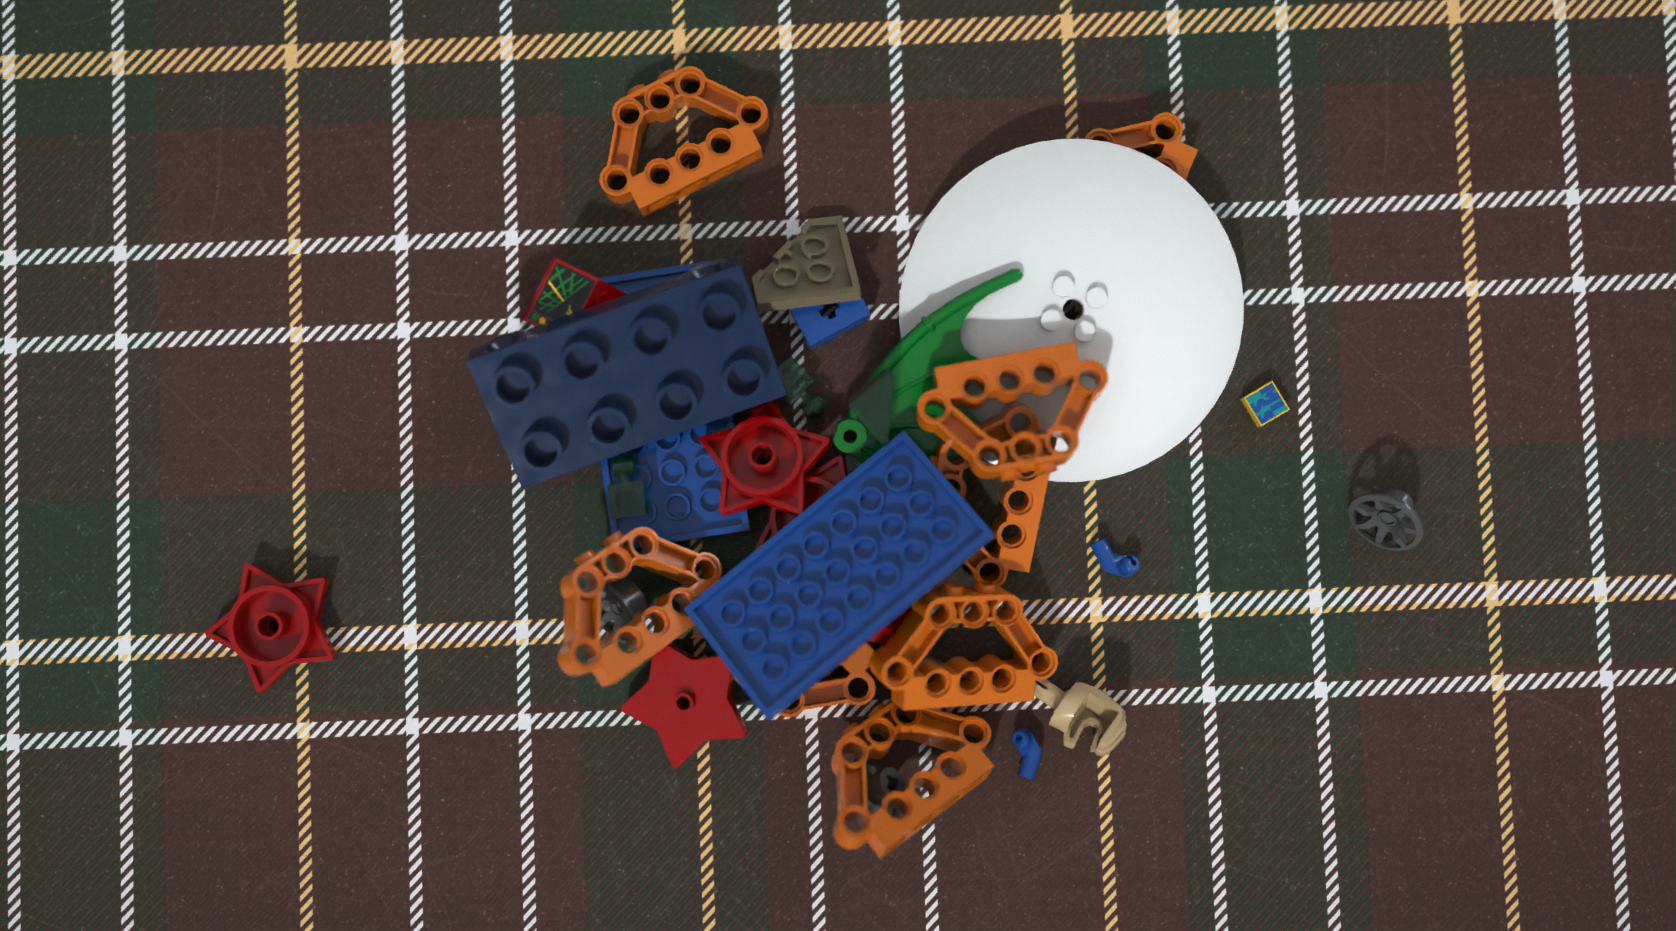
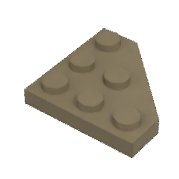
M842 215L808 219L802 225L801 232L793 241L788 240L772 256V262L764 270L760 269L752 277V289L758 313L861 300V288Z

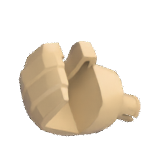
M1047 679L1039 680L1035 683L1034 696L1054 709L1049 725L1064 732L1063 741L1065 747L1073 749L1080 734L1087 726H1092L1097 731L1090 752H1095L1098 756L1109 755L1125 737L1126 711L1102 690L1086 683L1076 682L1070 690L1064 692Z

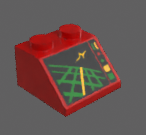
M553 257L522 320L536 327L627 294L599 278Z

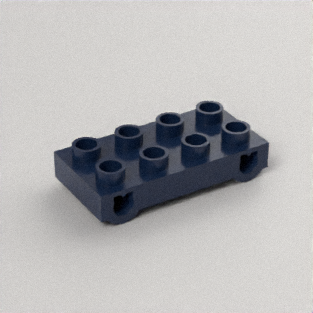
M738 255L702 264L678 277L531 329L518 330L502 335L480 347L471 349L466 360L522 488L787 395L782 376Z

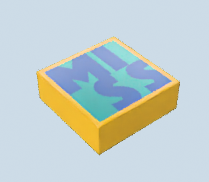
M1273 381L1264 384L1241 398L1242 403L1258 428L1290 410Z

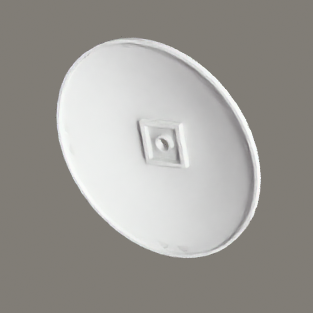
M1090 139L1041 141L1015 148L978 166L958 181L928 215L913 243L902 277L899 298L901 339L921 322L922 316L927 317L956 296L1011 269H1020L1023 274L1020 281L987 295L965 317L960 330V341L963 348L971 355L984 359L1075 341L1079 362L1094 360L1101 363L1108 373L1107 385L1100 397L1092 403L1078 433L1079 445L1076 452L1067 463L1057 466V470L1050 473L1048 481L1084 482L1100 480L1142 467L1182 442L1213 408L1227 384L1240 347L1244 317L1242 280L1236 255L1228 235L1216 214L1204 198L1172 169L1146 154L1106 141ZM1068 300H1076L1082 305V315L1076 320L1068 319L1063 313V306ZM1043 370L1034 372V376L1038 381L1042 383L1051 381V377L1047 372ZM1003 377L999 380L1000 385L1005 389L1017 387L1016 382L1010 377ZM1079 377V381L1084 387H1096V383L1091 377ZM970 384L967 389V394L971 396H978L983 393L982 389L976 384ZM1065 385L1055 387L1046 396H1036L1030 392L1023 393L1013 402H1020L1028 406L1038 418V430L1048 431L1053 427L1070 390L1069 386ZM997 399L986 400L982 407L970 411L981 423L999 414L1001 409L1009 403H1002ZM1017 413L1011 418V429H1020L1025 425V414ZM1057 438L1055 450H1067L1066 442L1061 438ZM993 452L981 457L992 464L998 462Z

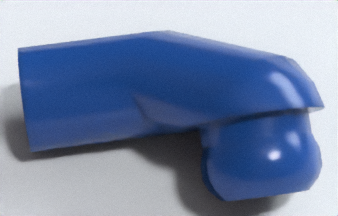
M1102 538L1090 545L1102 569L1108 574L1129 577L1137 572L1140 567L1139 560L1134 555L1127 556L1113 553L1106 538Z
M1020 728L1015 730L1011 736L1012 744L1016 746L1023 757L1018 775L1034 780L1043 749L1032 731L1027 728Z

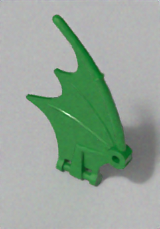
M1020 269L1008 270L956 296L927 317L922 316L921 322L899 341L864 384L850 407L847 417L837 422L833 435L836 447L844 453L853 454L859 463L862 464L904 430L928 458L929 455L935 456L936 446L941 438L935 433L923 430L918 425L916 420L918 401L925 392L935 389L932 378L934 368L979 360V358L971 355L963 348L960 341L962 323L971 309L987 295L1020 281L1023 277L1022 271ZM970 384L964 387L966 393ZM930 405L925 408L926 414L932 418H938L944 414L942 408L937 405ZM961 405L954 406L975 425L980 423L969 409ZM847 430L856 432V437L853 440L844 438L843 435ZM952 447L947 451V459L958 460L962 457Z

